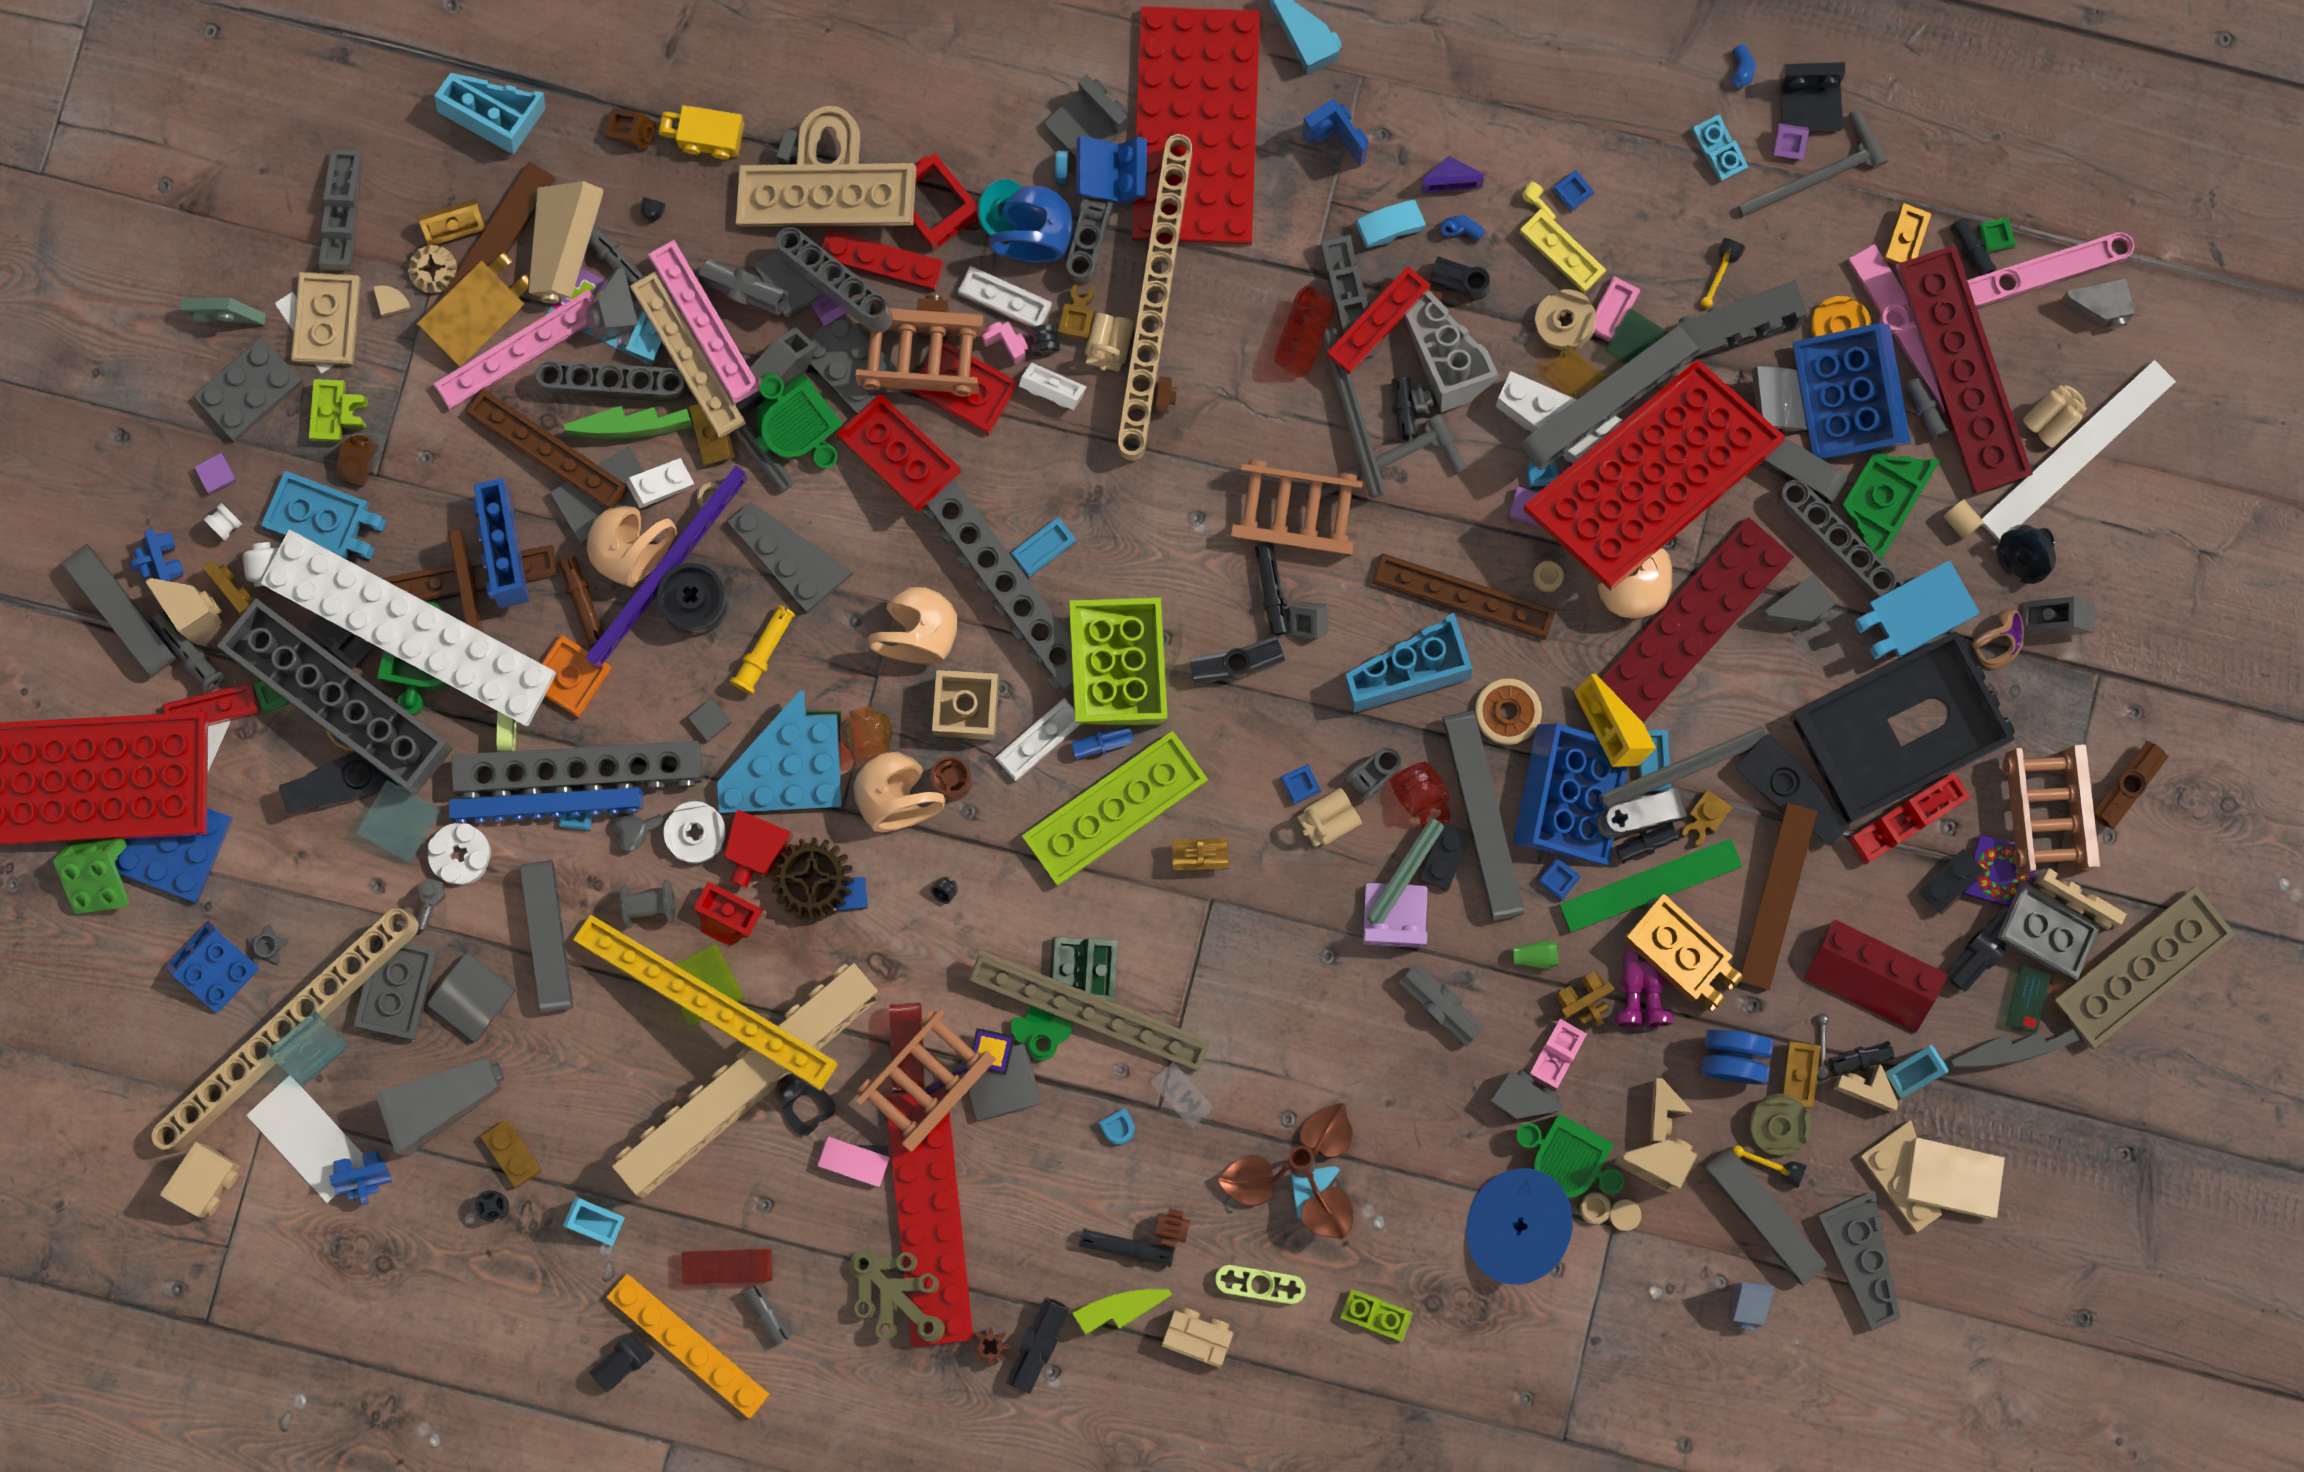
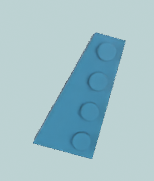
M1450 614L1438 624L1427 627L1405 642L1404 640L1385 654L1378 655L1346 673L1345 687L1353 712H1359L1471 680L1472 666L1455 614Z

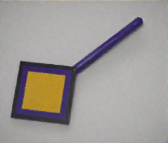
M976 1028L972 1050L975 1053L978 1051L982 1055L985 1051H988L996 1058L986 1071L1003 1075L1007 1074L1015 1036ZM965 1064L951 1074L960 1076L969 1068ZM940 1080L924 1091L930 1095L945 1084Z

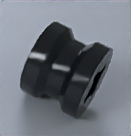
M1043 324L1028 329V336L1032 339L1031 355L1045 356L1060 351V344L1056 341L1055 337L1058 333L1057 325Z
M487 1190L477 1197L475 1210L481 1219L489 1222H499L509 1212V1201L504 1194L494 1190Z

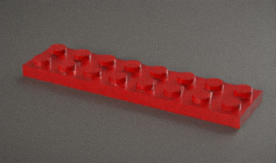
M948 1091L933 1092L929 1096L932 1099L936 1097L941 1101ZM910 1095L885 1097L911 1122L916 1121L919 1124L927 1116L923 1112L925 1108ZM950 1111L912 1152L902 1144L906 1139L902 1135L903 1131L888 1118L901 1253L913 1254L918 1262L914 1271L904 1272V1279L920 1278L924 1274H931L939 1280V1287L934 1293L906 1291V1296L926 1316L939 1318L945 1327L944 1335L940 1340L929 1342L923 1340L918 1335V1326L908 1317L911 1347L974 1340ZM910 1257L904 1258V1268H908L911 1265ZM928 1278L924 1282V1287L930 1289L933 1286V1280ZM931 1322L927 1323L924 1328L926 1334H930L934 1326Z

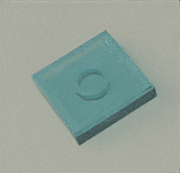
M386 780L356 834L411 864L440 814L441 809L417 796L414 797L405 789Z
M314 1011L268 1049L267 1053L303 1087L350 1048V1045L328 1022Z

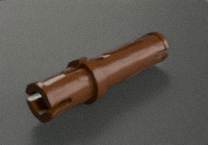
M569 556L568 563L566 558L557 563L567 585L565 587L566 594L572 598L588 641V646L591 648L594 647L604 632L587 590L589 588L588 581L583 579L576 556Z

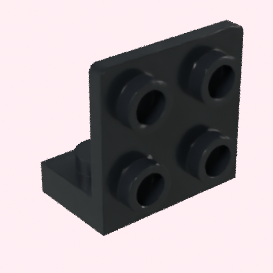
M1845 62L1784 64L1780 73L1782 124L1807 127L1809 132L1841 131L1843 129L1841 82L1846 74Z

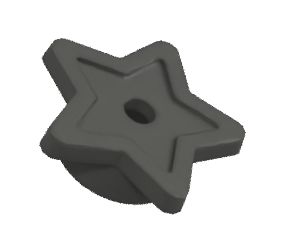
M267 925L262 934L248 938V942L255 951L253 962L259 963L268 959L276 964L280 963L279 951L288 943V940L275 936L272 927ZM267 943L270 944V948H269V949H266V948H265V945H266Z

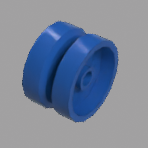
M1711 1029L1706 1031L1704 1047L1711 1052L1722 1055L1703 1057L1700 1069L1701 1075L1735 1083L1768 1084L1770 1068L1766 1064L1752 1059L1766 1060L1772 1057L1774 1040L1736 1030Z

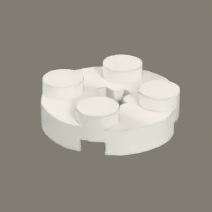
M691 801L683 803L673 810L674 812L664 825V839L669 850L679 860L691 864L704 863L722 851L726 840V826L722 816L713 807L703 802ZM697 824L699 829L704 830V833L699 836L697 841H694L692 837H687V832L691 831V825Z
M454 823L443 827L428 844V861L431 869L439 878L455 885H468L480 879L485 873L491 858V848L487 838L481 831L466 823ZM458 846L461 849L466 848L468 852L464 854L465 860L463 862H459L458 859L452 860L451 857L454 853V848Z

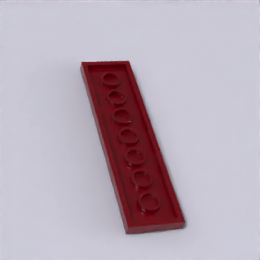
M1952 245L1896 264L1973 495L2033 475L1956 246Z
M1747 517L1603 675L1601 680L1644 723L1794 556L1752 519Z

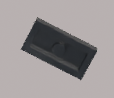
M1443 822L1444 828L1433 845L1419 880L1448 892L1471 833Z
M1962 849L1918 892L1942 915L1986 871Z

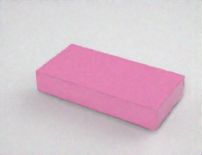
M1614 276L1595 311L1597 324L1593 334L1613 344L1641 289Z

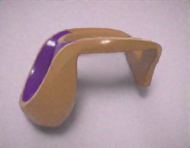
M2014 609L2001 611L1999 621L2002 627L1990 630L1978 638H1974L1971 642L1977 658L1987 669L1994 670L2009 664L2022 648L2024 638L2023 621L2019 612ZM2007 636L2011 642L2010 648L2002 655L1986 660L1979 648L1995 637Z

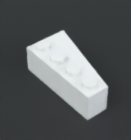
M1510 371L1495 407L1524 429L1533 433L1577 400ZM1616 416L1562 456L1565 457V460L1574 464L1618 427L1622 419Z

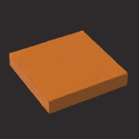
M561 634L541 663L557 672L544 697L580 719L613 667L604 662L600 669H596L585 658L589 651Z

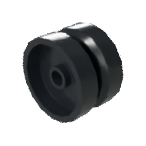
M693 562L679 564L669 570L659 584L657 593L659 608L670 626L682 634L691 636L708 634L719 627L726 617L729 605L727 591L715 571L706 565ZM693 596L698 598L695 603H692L691 600L689 601Z

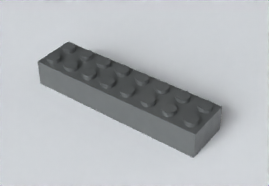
M255 598L217 645L228 657L414 797H416L453 750L446 740L257 598Z

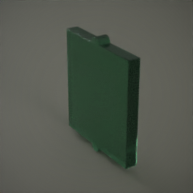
M1629 308L1619 326L1614 327L1613 331L1615 333L1605 352L1627 364L1669 332Z

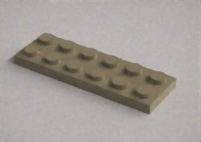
M2197 886L2192 887L2052 1001L2091 1049H2095L2236 934Z

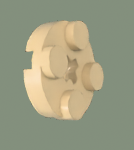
M1565 289L1552 297L1549 295L1542 300L1535 314V322L1541 339L1548 346L1557 350L1576 351L1581 349L1584 343L1593 335L1597 324L1596 312L1584 294L1575 290ZM1571 314L1573 322L1567 326H1562L1558 319Z

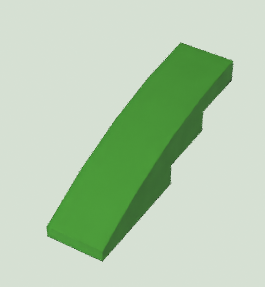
M622 406L564 424L565 431L569 437L593 440L638 439L664 435L694 427L687 408L658 417L654 407L626 416Z

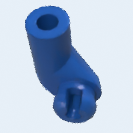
M1741 44L1732 50L1739 67L1737 73L1731 75V82L1738 89L1744 85L1748 86L1756 72V64L1746 44Z
M1466 215L1446 218L1440 226L1441 233L1446 237L1467 234L1476 242L1486 232V229Z

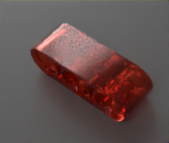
M1305 286L1298 291L1274 353L1275 362L1297 378L1305 376L1311 370L1334 309L1331 299L1314 286Z
M921 1002L890 1004L891 1062L922 1029V1025L919 1023L922 1020ZM923 1038L918 1042L922 1047ZM909 1052L897 1066L924 1090V1065ZM892 1079L893 1094L907 1093Z
M772 1249L682 1252V1284L773 1281Z

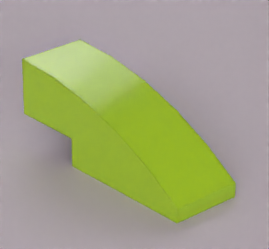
M1169 1289L1128 1291L1092 1302L1072 1314L1086 1335L1111 1319L1114 1320L1120 1329L1171 1297L1172 1293Z

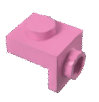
M1009 321L1004 324L997 322L985 329L986 333L982 335L985 347L1002 340L1015 366L1026 360L1025 350L1028 349V346L1021 333H1014Z

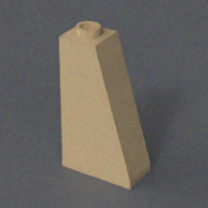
M584 181L538 188L529 293L541 297L542 302L558 303L559 299L572 297L601 203L603 189Z

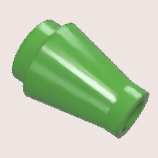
M1550 939L1523 946H1515L1514 964L1551 970V967L1559 966L1558 942H1550Z

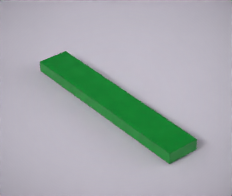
M1730 838L1560 903L1559 907L1569 932L1573 933L1654 902L1662 894L1666 896L1672 895L1740 869L1743 866Z

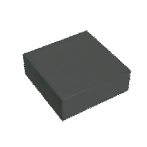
M712 698L688 717L707 742L732 724Z

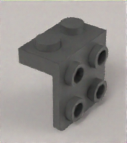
M1087 74L1078 82V92L1046 120V128L1076 159L1078 137L1086 136L1112 142L1128 128V117L1126 116L1128 111L1118 100L1113 102L1106 95L1108 91L1098 79L1093 81Z

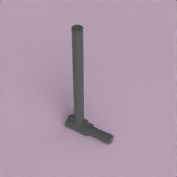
M1860 109L1849 114L1861 138L1858 148L1859 152L1739 205L1738 210L1741 216H1746L1859 164L1865 163L1866 166L1875 169L1887 163L1888 160L1875 134L1871 133Z
M1441 414L1430 418L1426 422L1425 433L1376 457L1378 468L1381 469L1432 443L1433 446L1444 450L1456 474L1467 469L1454 445L1455 440ZM1360 466L1346 472L1347 474L1357 475V480L1363 478ZM1323 484L1320 499L1340 490V486Z

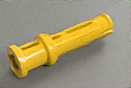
M781 605L777 606V610L751 654L747 653V655H744L742 659L744 663L736 677H732L729 681L734 687L749 695L754 694V686L761 674L767 672L768 664L766 662L795 616L789 609L785 611V607Z

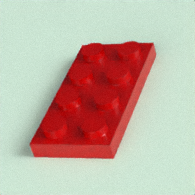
M881 393L836 433L841 442L916 512L923 508L962 472L960 467Z

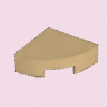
M374 286L382 317L412 310L406 297L397 289L389 286Z

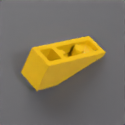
M1590 674L1574 691L1612 767L1639 766L1656 749L1644 723L1596 674Z

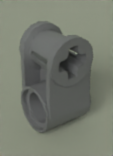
M1384 747L1366 762L1356 767L1344 780L1346 783L1350 782L1362 795L1361 800L1365 803L1398 774L1402 764L1401 755L1394 748ZM1385 755L1393 756L1397 762L1396 766L1391 770L1383 769L1379 764L1381 757Z

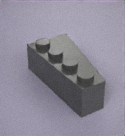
M1796 280L1756 295L1742 298L1732 304L1716 306L1696 317L1695 314L1685 316L1678 320L1679 323L1676 324L1675 328L1681 326L1700 348L1699 353L1685 365L1693 363L1697 359L1703 360L1797 330L1805 319L1807 311Z

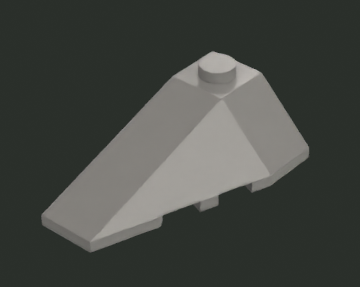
M1429 290L1404 316L1429 386L1441 412L1470 403L1499 378L1487 349L1481 343L1478 344L1469 335V331L1454 320L1449 314V310Z

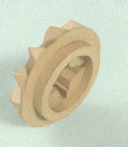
M429 244L426 247L417 249V252L410 258L408 272L413 284L417 288L427 293H439L447 289L457 274V263L453 255L444 247ZM430 257H432L437 266L445 267L436 271L435 281H433L429 272L420 270L429 266Z

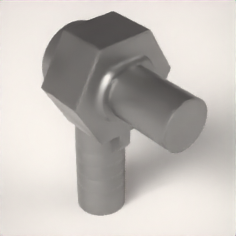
M430 878L418 887L420 901L423 903L417 921L418 929L427 931L434 906H437L446 898L444 884Z

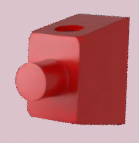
M737 809L725 852V859L736 865L730 882L747 888L753 873L767 877L773 869V864L779 860L780 852H784L793 838L791 831Z

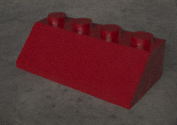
M1835 919L1829 923L1803 979L1917 1033L1935 1003L1948 974Z

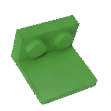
M117 838L69 843L53 859L73 913L81 914L124 908L130 903L115 865L118 855L127 847L124 839Z

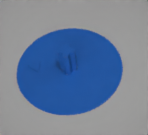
M1529 1168L1509 1170L1490 1180L1474 1199L1467 1220V1242L1470 1253L1478 1267L1490 1278L1510 1285L1530 1283L1548 1274L1562 1259L1571 1239L1573 1217L1567 1195L1562 1187L1549 1175Z

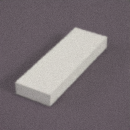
M972 266L969 267L957 292L959 296L1030 328L1043 325L1052 307V302Z
M1064 698L995 759L1013 780L1017 782L1083 723H1075L1074 708Z

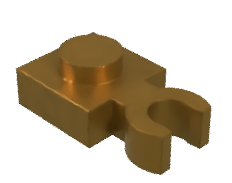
M1074 284L1071 288L1073 305L1064 303L1058 335L1087 341L1094 309L1086 307L1093 301L1094 291L1093 288L1089 287L1088 295L1080 298L1077 296L1078 285Z
M1707 790L1689 814L1695 822L1685 826L1681 832V837L1684 838L1689 831H1695L1698 834V840L1694 843V846H1700L1705 840L1706 828L1714 834L1733 807L1710 790Z

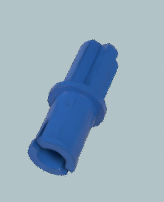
M1126 726L1105 733L1097 731V735L1071 741L1076 760H1079L1080 758L1101 752L1105 755L1108 750L1132 744L1134 738L1130 727Z

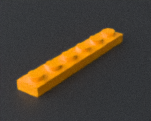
M626 1274L607 1296V1299L747 1418L751 1419L771 1395L629 1274Z

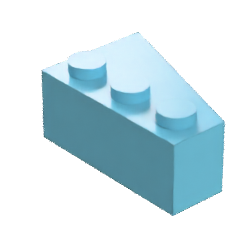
M454 73L449 74L434 95L438 113L513 155L546 109L543 92L534 91V93L521 91L517 90L515 86H498L489 84L487 80Z

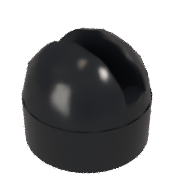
M643 197L641 213L649 221H656L662 217L666 203Z
M941 877L931 886L930 891L936 900L943 904H949L956 896L958 886L955 880L950 881L949 877Z

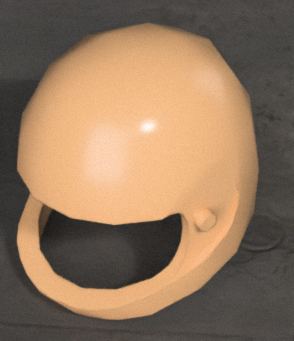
M629 506L607 509L594 520L588 532L586 550L589 561L599 573L618 584L628 587L637 586L648 578L670 550L676 539L677 528L671 519H664L654 524L640 536L641 515L638 509ZM667 528L664 538L660 543L649 544L660 532Z
M1659 549L1612 591L1603 583L1598 584L1597 589L1600 599L1608 610L1620 617L1637 619L1653 615L1665 607L1672 589V564L1669 554L1664 549Z
M909 587L895 595L887 604V610L893 618L905 627L906 632H878L870 634L868 636L869 648L879 655L908 663L930 665L944 662L951 651L957 634V613L952 604L941 593L926 587ZM880 642H892L899 644L896 646H888Z
M898 751L879 754L867 761L858 772L853 785L855 802L864 820L877 832L895 831L911 827L935 816L945 806V797L941 793L925 792L910 794L912 787L921 778L923 768L912 757ZM926 802H934L927 807H920L917 805Z

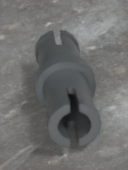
M1917 378L1906 384L1905 388L1917 407L1915 412L1918 417H1922L1931 434V438L1934 440L1947 434L1950 430L1938 410L1940 405L1937 400H1933L1923 378Z
M760 1283L742 1293L757 1316L755 1321L757 1324L761 1323L774 1347L792 1337L777 1314L779 1312L776 1306L773 1308Z

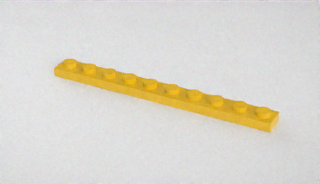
M591 914L573 939L579 946L820 1091L838 1066L835 1060Z

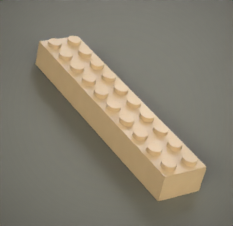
M855 963L850 967L847 964L841 966L833 973L834 980L826 987L823 984L816 987L808 995L810 1000L802 1007L797 1004L784 1015L787 1020L778 1027L816 1050L822 1049L882 998L878 990ZM746 1046L736 1055L738 1059L736 1063L730 1068L724 1065L712 1076L714 1081L706 1088L702 1085L696 1088L688 1096L690 1101L685 1106L680 1108L677 1105L663 1117L666 1122L658 1128L652 1126L639 1137L642 1142L635 1148L631 1149L629 1146L615 1157L617 1163L612 1167L635 1195L644 1199L771 1092L779 1080L785 1075L790 1074V1072Z

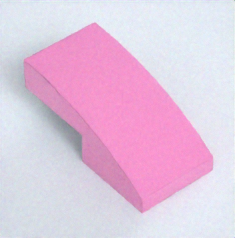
M1559 1019L1529 1076L1534 1081L1555 1092L1587 1033Z
M826 1136L817 1166L880 1187L890 1157Z

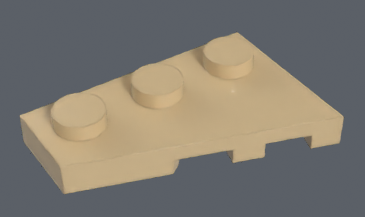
M2050 868L2036 876L2032 884L2033 887L2065 903L2067 907L2081 915L2085 913L2093 917V922L2102 928H2117L2122 925L2127 915L2095 895L2087 894L2085 897L2081 894L2080 886L2072 881H2058L2055 879L2058 873Z
M1909 1120L1859 1157L1912 1230L1917 1233L1940 1217L1942 1212L1938 1207L1904 1200L1912 1140L1917 1137L1912 1121Z

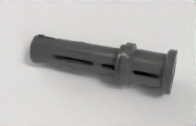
M160 611L152 617L150 624L183 661L184 671L188 675L191 674L201 685L200 690L202 693H209L216 689L224 681L225 675L222 672L216 671L208 661L209 656L202 651L198 652L193 644L178 632L165 611Z

